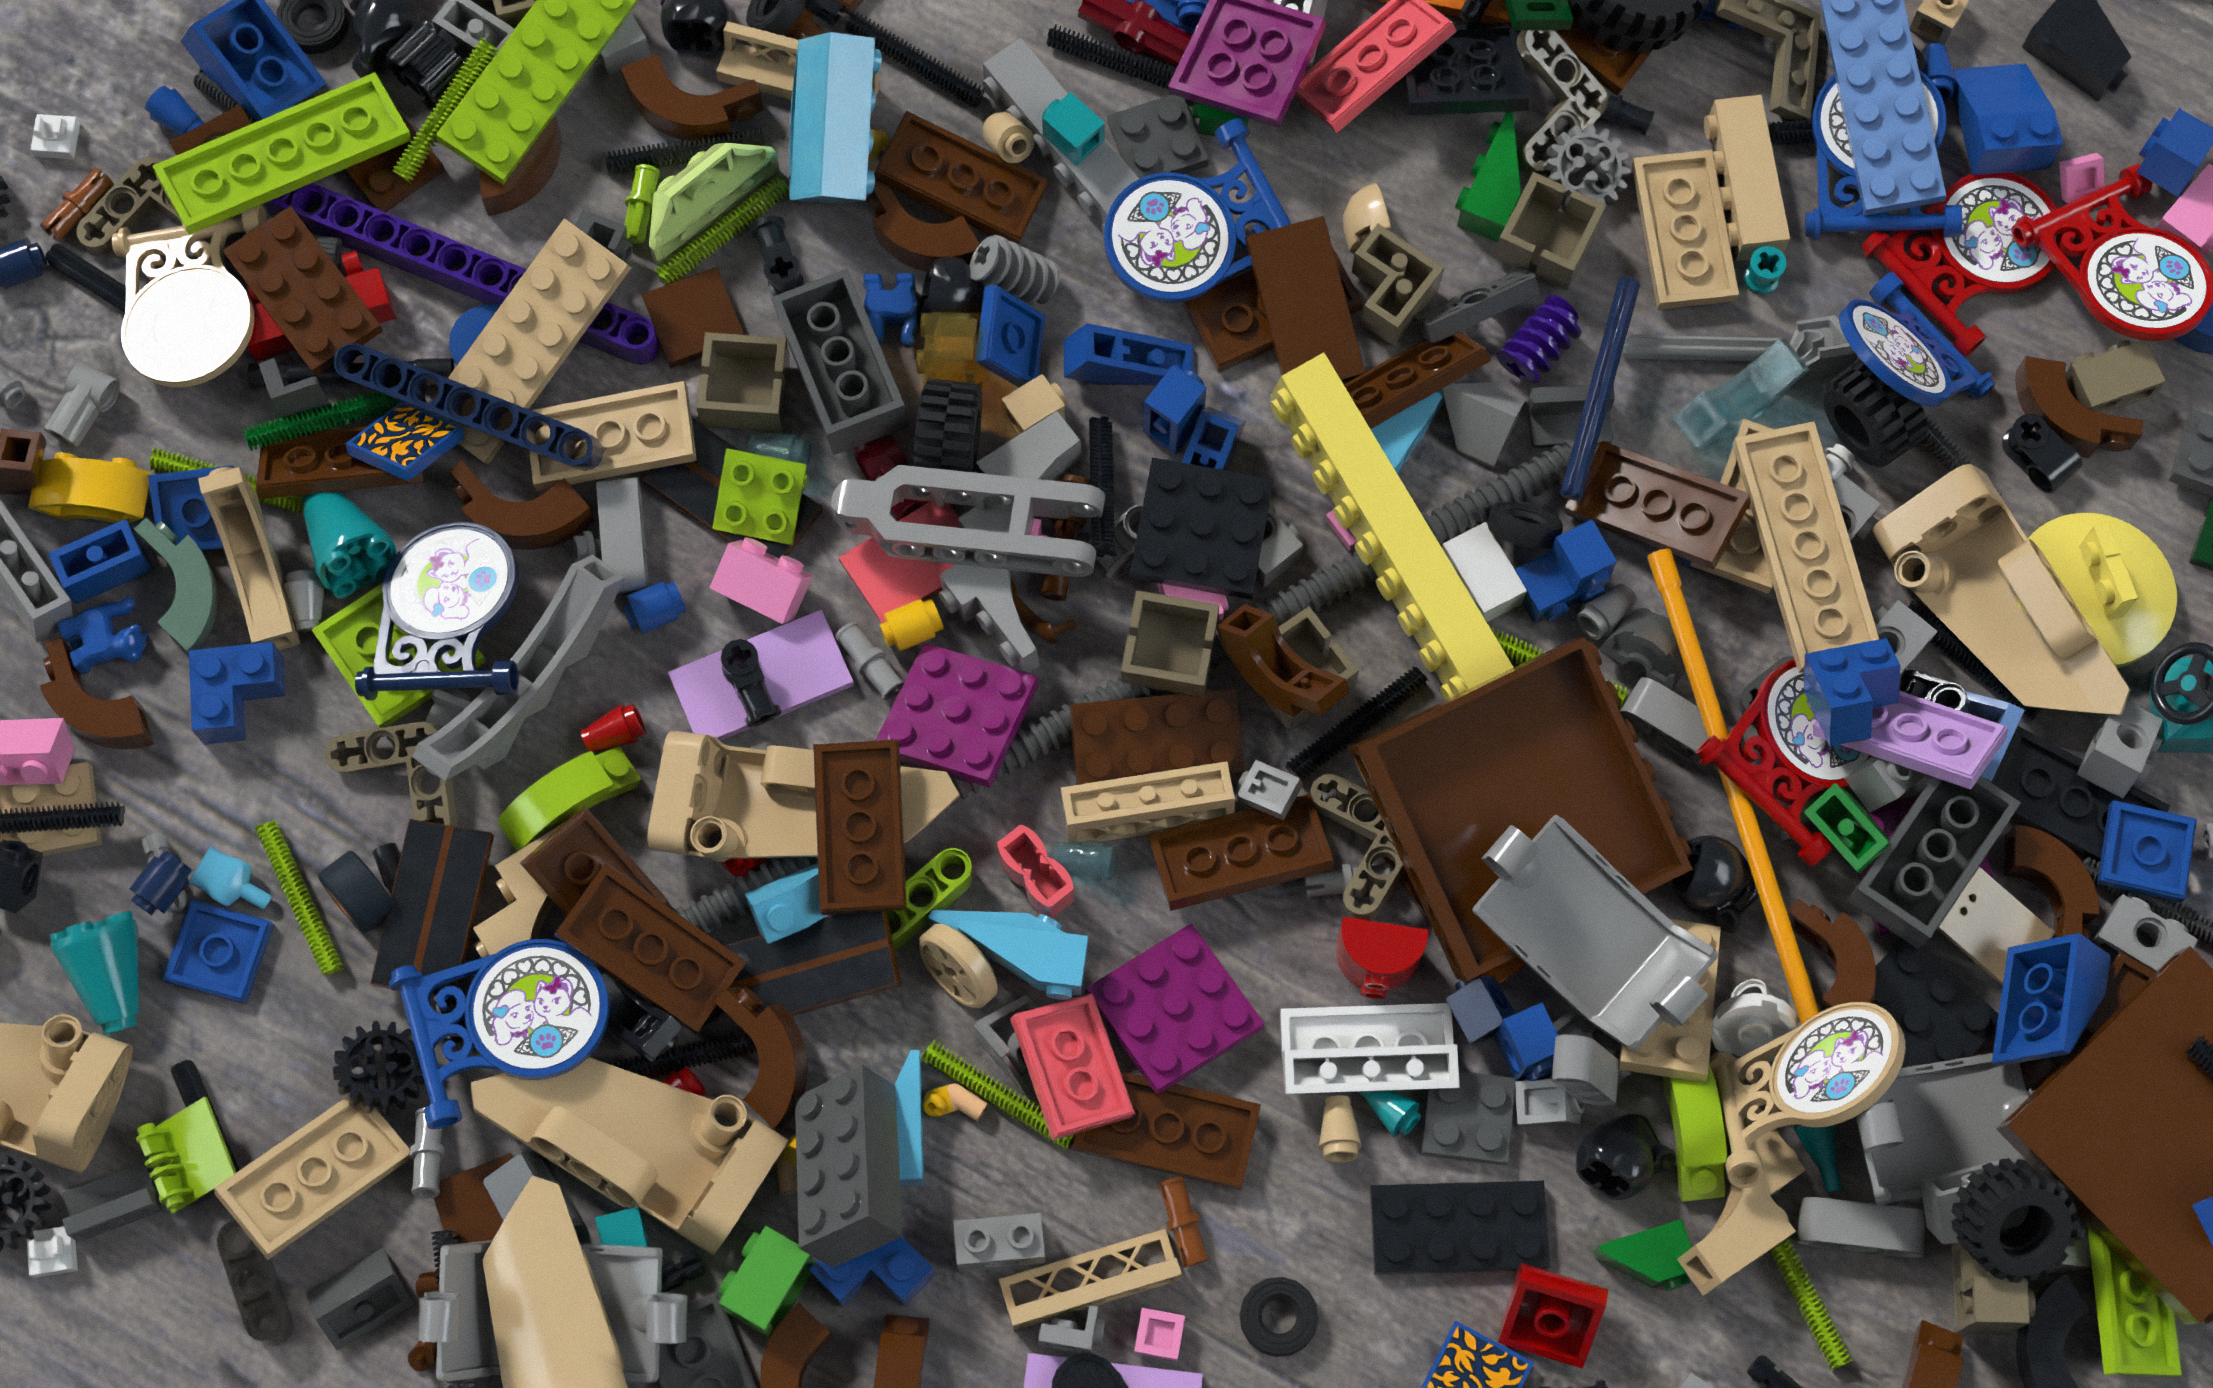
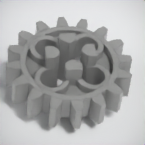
M1594 124L1588 125L1583 133L1580 127L1576 125L1568 131V134L1563 132L1555 138L1557 144H1552L1547 148L1546 153L1552 158L1544 162L1542 168L1552 172V175L1548 177L1549 179L1566 186L1564 207L1567 208L1573 190L1604 204L1606 202L1611 205L1618 199L1617 193H1621L1627 188L1628 185L1621 178H1625L1631 173L1630 168L1622 166V162L1629 157V154L1618 153L1617 148L1622 142L1620 139L1613 142L1607 140L1609 136L1608 129L1603 130L1598 135L1595 134ZM1570 148H1573L1578 152V155L1575 158L1571 156L1569 151ZM1599 152L1604 154L1605 159L1592 168L1574 185L1569 183L1568 177L1570 178ZM1598 179H1600L1603 182L1604 189H1600L1596 186L1595 182L1598 181Z

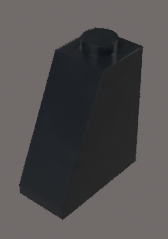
M2055 0L2031 28L2022 45L2023 49L2097 102L2108 90L2114 94L2129 75L2124 69L2132 56L2097 0Z

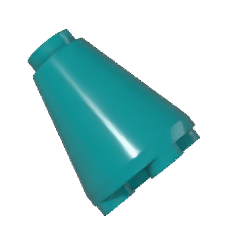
M340 491L303 495L302 511L316 574L323 586L331 590L335 597L344 598L351 595L355 590L364 588L373 582L384 581L386 571L396 555V545L388 532Z
M127 911L106 917V920L93 924L92 921L83 922L65 928L66 930L51 934L52 942L50 946L54 956L96 1026L101 1025L103 1034L107 1035L137 1026L136 1015L140 1014L138 925L136 919H133L132 912Z

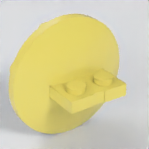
M2074 513L2055 518L2039 527L2030 535L2028 539H2031L2045 555L2117 668L2128 666L2141 660L2153 651L2166 636L2174 620L2177 607V588L2174 575L2161 550L2139 529L2125 521L2108 515ZM2016 597L2019 607L2027 614V612L2021 605L2020 601Z

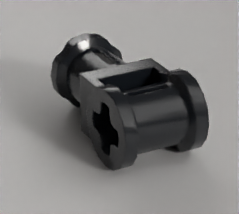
M777 216L761 218L750 227L751 235L758 240L765 263L764 274L768 280V288L772 296L804 285V279L800 273V264L791 253L784 234L786 228L785 220ZM787 275L788 277L781 278L780 276Z
M737 639L726 644L722 650L721 663L723 675L733 685L738 699L743 704L747 713L745 718L746 725L748 727L759 726L779 716L782 710L779 705H774L768 692L765 678L759 667L757 649L749 641ZM741 657L743 662H747V667L740 669L737 664H734L733 659Z

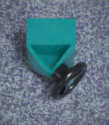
M2201 642L2183 643L2169 650L2147 673L2151 713L2163 719L2157 736L2162 738V742L2156 753H2213V647ZM2188 655H2193V658H2182Z

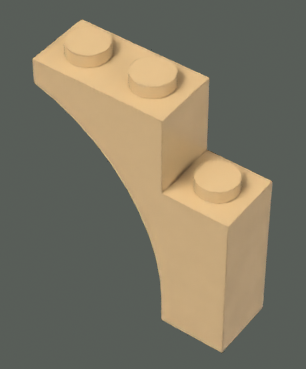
M239 467L217 468L211 471L208 476L198 478L202 496L217 528L233 574L251 643L273 641L278 650L300 645L299 634L296 632L283 587L285 579L279 555L269 541L260 502L254 489Z
M565 822L495 865L502 877L495 882L508 903L515 899L516 901L473 928L480 939L473 945L481 958L496 954L500 950L518 942L539 939L544 923L555 903L519 863Z
M1747 1116L1744 1119L1745 1128L1752 1124ZM1724 1121L1723 1123H1724V1126H1725V1129H1726V1132H1727V1135H1728V1131H1727V1127H1726V1122ZM1776 1129L1765 1133L1749 1147L1751 1151L1756 1152L1761 1158L1764 1171L1763 1179L1757 1185L1749 1188H1739L1731 1184L1725 1208L1710 1233L1677 1259L1703 1296L1796 1232L1790 1224L1785 1211L1774 1202L1771 1196L1806 1170L1800 1163L1794 1149L1786 1144Z

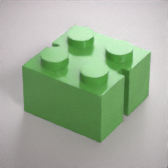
M765 1226L761 1234L754 1232L750 1236L741 1255L746 1257L737 1273L731 1270L727 1274L718 1290V1294L722 1295L719 1304L729 1316L770 1339L777 1325L790 1312L810 1279L811 1273L809 1269L816 1263V1260L813 1256L801 1250L799 1244Z

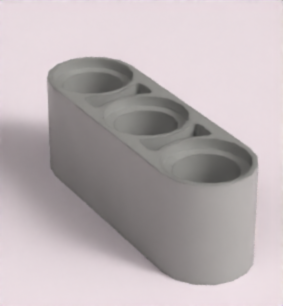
M639 478L597 481L602 561L625 577L618 594L632 593L649 587Z
M1640 678L1620 709L1623 720H1629L1634 729L1703 771L1720 777L1718 768L1712 762L1703 766L1699 762L1701 757L1696 754L1698 748L1708 739L1698 706L1652 679ZM1726 724V727H1727V730H1728V733H1729V732L1732 730L1733 727H1731L1730 725ZM1743 736L1739 742V750L1744 742Z
M1579 1035L1556 1036L1552 1082L1581 1103L1597 1106L1615 1105L1619 1060L1592 1038Z
M1804 1197L1800 1198L1797 1243L1825 1249L1903 1258L1924 1257L1925 1212L1919 1209Z

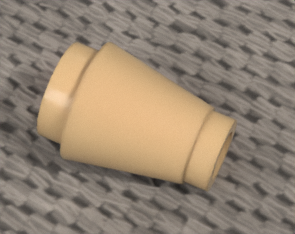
M1343 1095L1330 1096L1325 1099L1319 1150L1323 1152L1324 1160L1328 1162L1346 1163L1354 1161L1358 1158V1150L1361 1149L1362 1144L1351 1106V1099Z

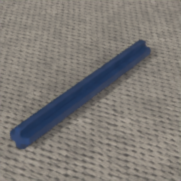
M1623 276L1617 284L1560 492L1561 496L1566 499L1579 501L1584 494L1640 288V282L1635 278Z

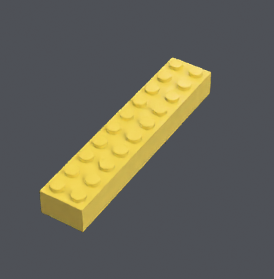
M1323 352L1282 375L1270 395L1272 399L1270 402L1271 410L1276 419L1281 424L1286 422L1292 432L1291 442L1297 454L1302 459L1307 457L1313 467L1312 477L1322 494L1328 493L1336 507L1333 508V512L1338 523L1344 530L1349 528L1357 543L1354 546L1359 558L1365 565L1371 564L1379 577L1376 579V584L1380 593L1387 601L1392 599L1400 612L1397 615V619L1401 628L1407 636L1413 635L1421 647L1418 653L1422 663L1429 672L1435 671L1443 685L1440 687L1443 698L1447 700L1514 668L1325 353Z

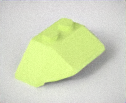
M735 143L715 144L706 152L701 151L695 154L688 162L687 167L676 176L671 175L664 179L653 195L649 248L653 262L660 267V264H664V261L680 251L683 246H686L687 243L691 242V240L779 171L776 151L768 146Z

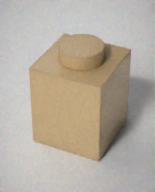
M1043 374L1001 399L1002 414L1017 435H1020L1056 411L1065 420V404H1067V399L1061 388L1055 382L1050 385Z

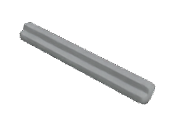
M1627 335L1622 354L1626 359L1778 362L1783 355V343L1779 338Z

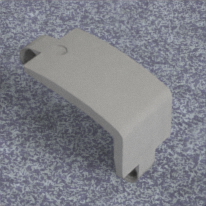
M1558 815L1553 816L1533 840L1529 839L1516 827L1510 825L1482 857L1485 864L1499 878L1472 909L1473 913L1586 1020L1631 1051L1638 1050L1663 1020L1674 1027L1678 1024L1683 1026L1708 997L1706 991L1696 982L1718 958L1719 954L1716 950L1695 935L1673 923L1562 817Z
M1993 1053L1901 1068L1896 1079L1885 1094L1867 1110L1855 1116L1876 1205L1923 1199L1921 1179L1999 1159L2009 1158L2014 1164L2017 1159L2025 1160L1996 1130L2036 1090L2029 1089V1091H2026L2020 1064L2015 1063L1997 1067L1992 1064Z
M493 1240L443 1245L440 1250L439 1291L426 1292L424 1297L420 1298L418 1340L437 1342L436 1378L439 1381L448 1382L501 1375L482 1261ZM580 1243L590 1263L623 1359L624 1369L622 1371L625 1380L646 1383L657 1381L659 1378L660 1343L686 1342L687 1295L661 1292L662 1250L658 1247Z

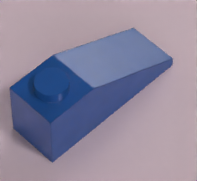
M1086 323L1064 340V378L1098 385H1157L1172 365H1175L1182 371L1188 369L1193 372V345L1089 323Z
M1212 407L1201 410L1182 463L1227 471L1246 421Z

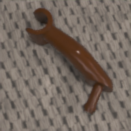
M1011 580L1013 601L1020 622L1030 632L1050 644H1057L1058 641L1055 635L1077 627L1074 619H1070L1052 628L1049 621H1044L1037 616L1018 597L1016 585Z
M426 1272L419 1275L415 1284L419 1299L423 1298L426 1292L439 1291L437 1289L439 1284H436L439 1278H436V1275L440 1273ZM419 1340L409 1352L408 1363L415 1371H426L432 1367L437 1356V1342Z

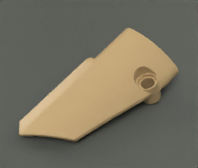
M1972 464L1962 465L1940 478L1875 524L1872 528V533L1893 565L1897 581L1911 589L2024 706L2083 713L2123 714L2131 689L2045 555L2031 539L2026 537L1984 471ZM1924 563V576L1914 582V569ZM2016 597L2020 601L2021 605L2023 606L2027 614L2019 607Z
M670 731L666 736L649 821L647 834L649 849L707 857L716 862H725L731 858L818 857L814 750L775 745L767 746L766 750L735 747L723 744L713 735ZM901 766L904 844L928 826L961 796L947 772ZM721 830L722 838L719 844L713 848H708L707 841L709 836L713 832Z
M56 1015L48 1019L43 1026L0 1023V1146L76 1173L84 1172L105 1135L119 1101L133 1054L132 1045L98 1033L83 1031L80 1022L71 1015ZM62 1041H70L65 1044H58Z
M588 1057L575 1069L550 1079L525 1080L500 1073L471 1083L474 1112L616 1204L627 1209L639 1208L712 1256H714L727 1238L788 1142L787 1138L758 1119L754 1120L748 1116L744 1103L735 1096L722 1095L712 1100ZM715 1115L725 1116L732 1126L725 1127L720 1125Z
M531 1176L482 1259L503 1388H628L622 1371L624 1369L623 1359L590 1263L578 1240L561 1187L557 1183Z

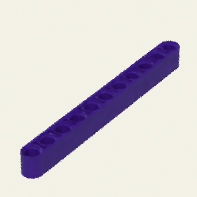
M314 183L263 204L268 214L272 217L291 206L311 233L320 237L340 238L342 246L357 250V252L485 304L501 305L527 270ZM313 205H321L315 212H306ZM350 219L357 220L356 223L350 227H342V225ZM384 234H393L391 239L387 241H378ZM421 248L429 249L423 256H413ZM456 263H466L459 271L449 270ZM491 278H502V280L496 285H485V283ZM606 302L579 340L581 343L638 365L650 363L659 352L658 339L651 321L609 302ZM601 321L611 322V325L605 330L593 329ZM636 336L648 337L646 342L641 345L630 344L631 340Z

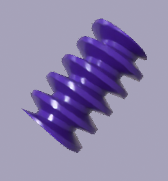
M1556 295L1547 296L1544 304L1536 308L1534 316L1527 318L1524 327L1517 329L1514 338L1507 340L1503 347L1504 350L1496 353L1499 363L1512 375L1523 380L1526 379L1534 384L1539 383L1541 376L1536 368L1542 372H1549L1551 364L1548 359L1559 361L1561 358V352L1557 347L1568 350L1572 345L1569 337L1577 339L1581 336L1582 331L1577 324L1579 319L1577 312L1565 299Z

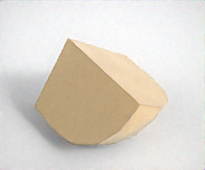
M1375 182L1364 186L1350 198L1344 211L1343 228L1349 251L1358 249L1378 223L1389 231L1391 229L1381 190Z

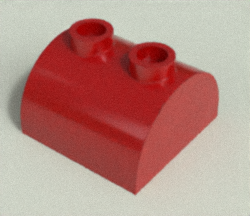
M1343 917L1336 942V958L1339 968L1353 985L1361 989V996L1371 999H1385L1387 992L1398 989L1406 984L1416 972L1427 944L1429 930Z
M1521 1263L1507 1302L1498 1343L1583 1369L1607 1305L1608 1289Z

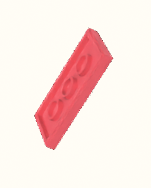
M1390 0L1304 73L1294 98L1337 134L1456 33L1454 24L1424 0Z

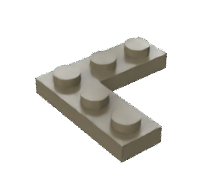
M1716 0L1715 15L1777 41L1770 112L1795 122L1797 120H1810L1821 14L1791 0Z

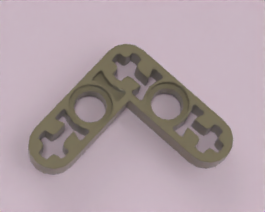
M1521 30L1517 38L1519 53L1560 100L1558 105L1521 142L1517 150V159L1521 168L1529 173H1539L1546 170L1542 168L1543 163L1552 158L1546 153L1547 148L1550 146L1540 153L1539 157L1541 160L1534 162L1532 159L1535 154L1533 148L1540 147L1546 142H1549L1551 145L1557 144L1555 138L1558 135L1554 127L1557 118H1565L1570 124V129L1578 125L1583 133L1588 125L1593 124L1604 113L1608 97L1603 86L1555 30ZM1539 34L1542 38L1539 43L1541 48L1535 50L1532 46L1535 41L1533 36ZM1555 51L1556 55L1544 62V59L1550 56L1548 53ZM1558 61L1565 62L1570 68V78L1566 83L1561 82L1555 75L1554 69ZM1580 81L1581 84L1575 87L1577 90L1570 92L1569 88L1574 87ZM1591 94L1592 96L1590 101L1591 107L1589 108L1583 106L1586 100L1584 95Z
M145 157L135 162L80 221L76 234L78 240L88 253L103 255L113 249L112 234L118 233V230L123 227L131 230L154 204L182 225L158 179L153 182L149 179L145 181L143 178L146 173L154 175L153 165L162 162L155 157ZM135 186L138 191L141 190L144 195L142 197H139L138 193L132 187ZM122 198L134 200V207L128 213L117 214L114 212V205L118 200ZM109 215L116 225L113 226L110 221L106 222L104 217ZM93 230L99 233L102 231L104 237L99 240L96 237L91 238L89 234ZM212 237L204 238L202 240L206 242H211Z
M414 722L343 734L332 738L325 748V759L329 767L337 772L357 773L406 764L413 819L431 822L435 819L436 815L437 818L444 819V825L458 827L452 778L445 781L439 777L440 786L438 790L430 795L425 793L421 786V779L428 771L423 764L412 757L417 746L407 747L406 739L415 740L423 738L424 732L427 735L436 733L441 729L439 725L430 722ZM387 735L394 740L395 751L390 758L384 760L377 754L376 746L378 741ZM346 745V748H364L366 756H351L345 761L339 759V752L345 751ZM442 800L443 803L442 806L425 807L424 801Z
M1324 774L1313 782L1310 789L1311 799L1316 811L1373 840L1372 845L1343 894L1344 908L1350 918L1371 921L1381 913L1404 874L1405 868L1380 814L1371 822H1362L1355 816L1356 810L1362 805L1369 804L1376 807L1369 791L1338 775ZM1332 788L1337 789V796L1340 800L1330 798L1328 802L1323 801L1322 791L1329 793ZM1342 801L1349 803L1347 812H1343L1344 805ZM1380 857H1387L1392 859L1396 866L1391 873L1379 875L1372 870V863ZM1369 881L1374 885L1370 891V903L1372 905L1363 904L1361 908H1357L1354 897L1362 898L1368 890Z

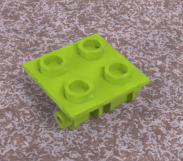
M726 448L712 529L793 545L802 491H806L808 484V475H806L807 464Z
M207 1097L201 1098L156 1127L154 1123H148L137 1129L139 1136L136 1138V1142L141 1145L145 1157L149 1156V1159L145 1161V1165L147 1168H154V1171L149 1175L154 1180L160 1195L158 1199L160 1203L166 1204L171 1214L178 1212L215 1190V1187L236 1173Z

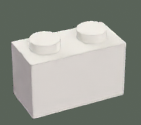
M1486 522L1442 544L1443 551L1486 622L1523 603L1527 590L1495 536L1489 531Z

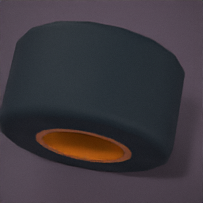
M347 851L318 873V878L325 890L361 933H367L383 921L387 913L395 906L394 901L380 881L353 851Z

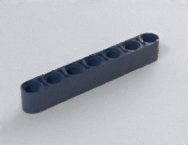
M344 344L335 354L334 366L340 376L386 396L578 470H592L600 464L603 458L604 451L600 441L591 434L571 425L360 344ZM363 355L365 360L364 367L358 373H353V361L358 356ZM400 369L401 381L395 387L390 388L388 383L389 376L393 371ZM437 383L438 395L431 402H427L425 399L427 388L431 384ZM474 397L476 402L475 409L469 416L464 417L462 405L468 398ZM511 411L513 415L512 424L508 429L501 431L499 429V419L504 413ZM543 426H548L550 428V438L543 445H537L536 433ZM586 440L588 445L587 453L581 459L575 460L572 453L575 444Z

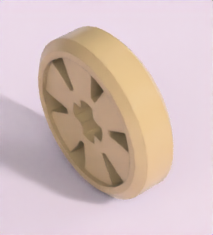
M934 924L920 936V955L927 970L940 987L953 999L965 1006L980 1009L997 995V980L990 963L979 948L963 933L948 925Z

